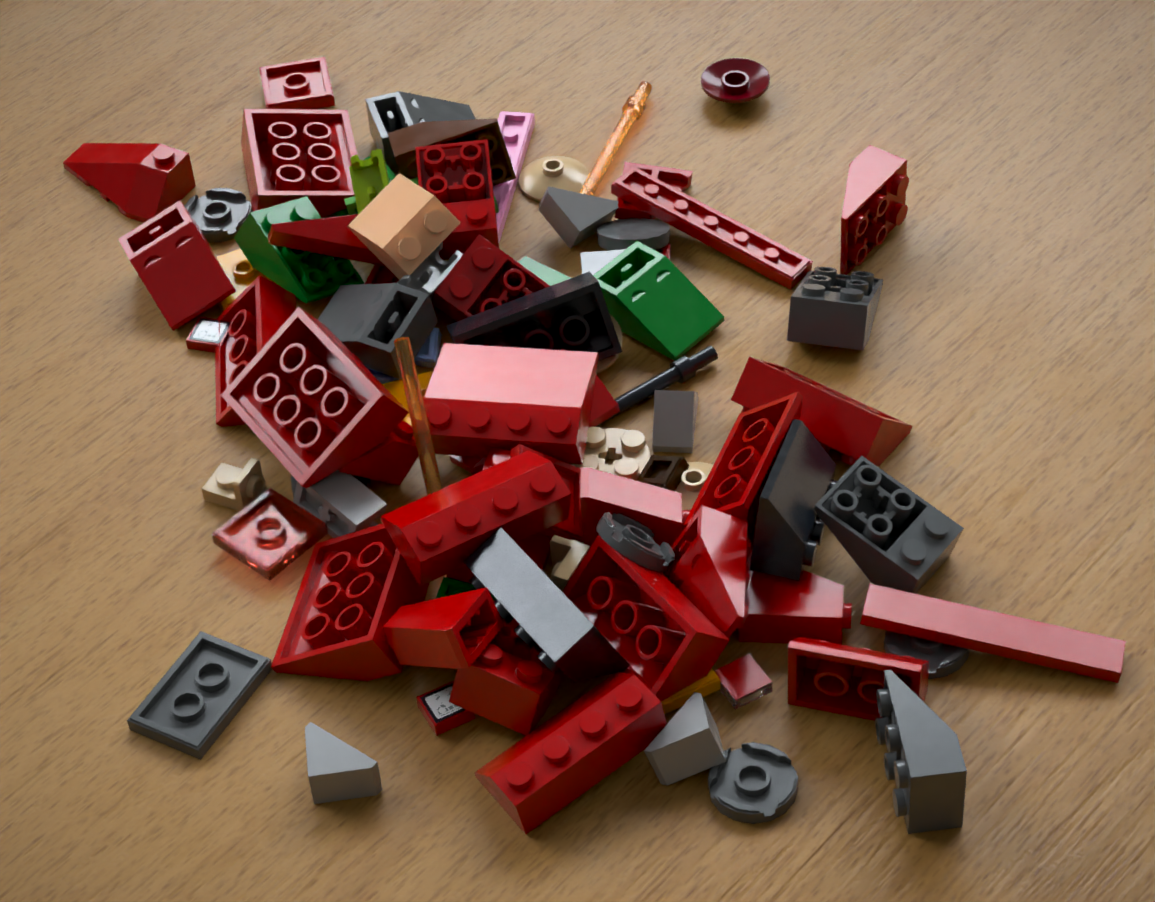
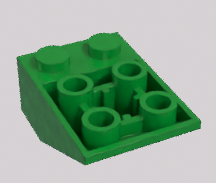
M307 196L250 212L234 237L253 268L282 288L295 294L305 304L334 295L340 285L364 284V281L349 259L268 243L267 237L272 224L321 218Z
M639 241L633 243L593 275L599 281L608 311L618 322L621 331L674 361L682 357L725 321L724 316L665 255Z

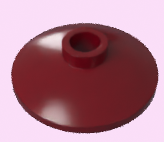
M729 58L717 61L708 66L701 76L703 91L711 98L726 103H742L754 100L764 94L770 84V75L767 69L756 61L744 58Z

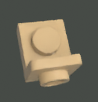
M251 458L243 469L221 463L201 489L204 500L245 513L254 500L260 498L265 488V479L262 474L260 461Z
M554 535L549 542L553 566L551 581L563 592L590 549V546L577 540H569Z

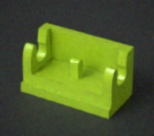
M382 149L371 150V158L366 160H359L357 155L352 156L350 159L352 166L349 167L358 214L389 184Z

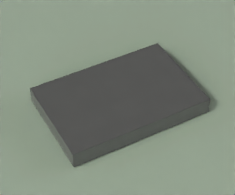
M200 631L128 718L129 729L201 760L271 672V659Z

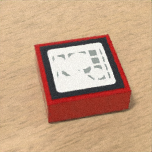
M199 317L186 339L187 348L215 353V348L219 346V343L222 346L229 336L228 331L231 321H220L219 341L218 319Z
M454 681L416 697L419 710L436 736L475 719V713L449 702Z

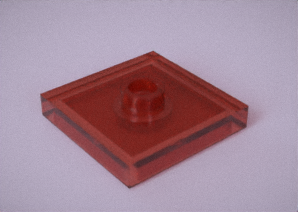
M269 488L214 531L212 538L215 545L270 581L326 536L328 529L325 522L277 491Z

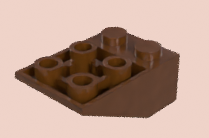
M497 118L420 122L387 133L400 173L409 180L418 177L415 147L488 139L493 186L516 178Z

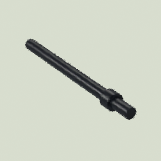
M708 346L689 358L683 356L670 363V368L615 398L620 412L599 425L653 396L655 390H663L676 382L682 384L693 378L697 370L718 359L714 347Z

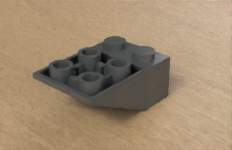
M401 91L365 99L371 136L376 148L382 149L385 162L392 171L399 170L387 133L420 122L475 119L470 106L467 104Z
M815 267L814 271L809 270L791 295L787 341L863 351L869 341L883 286V279L874 278L873 273L865 271H854L851 275L837 274V270L831 267Z
M397 283L340 285L318 318L351 353L361 360L366 368L400 380L438 322L429 294Z
M863 456L849 468L814 506L816 513L871 583L915 594L920 591L949 558L964 529Z
M884 670L883 689L876 691L878 712L882 718L875 719V728L878 744H886L888 753H884V767L887 780H895L897 787L892 792L895 814L897 817L904 816L908 834L961 828L963 825L967 770L957 734L892 670Z

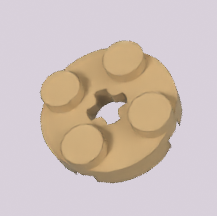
M595 426L588 428L583 464L571 465L579 468L590 467L637 481L650 459V450L645 443V436L638 430L602 429ZM607 459H616L611 465L605 464Z

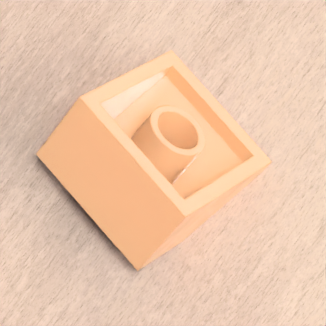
M399 173L347 227L400 280L405 275H411L461 222L433 194Z

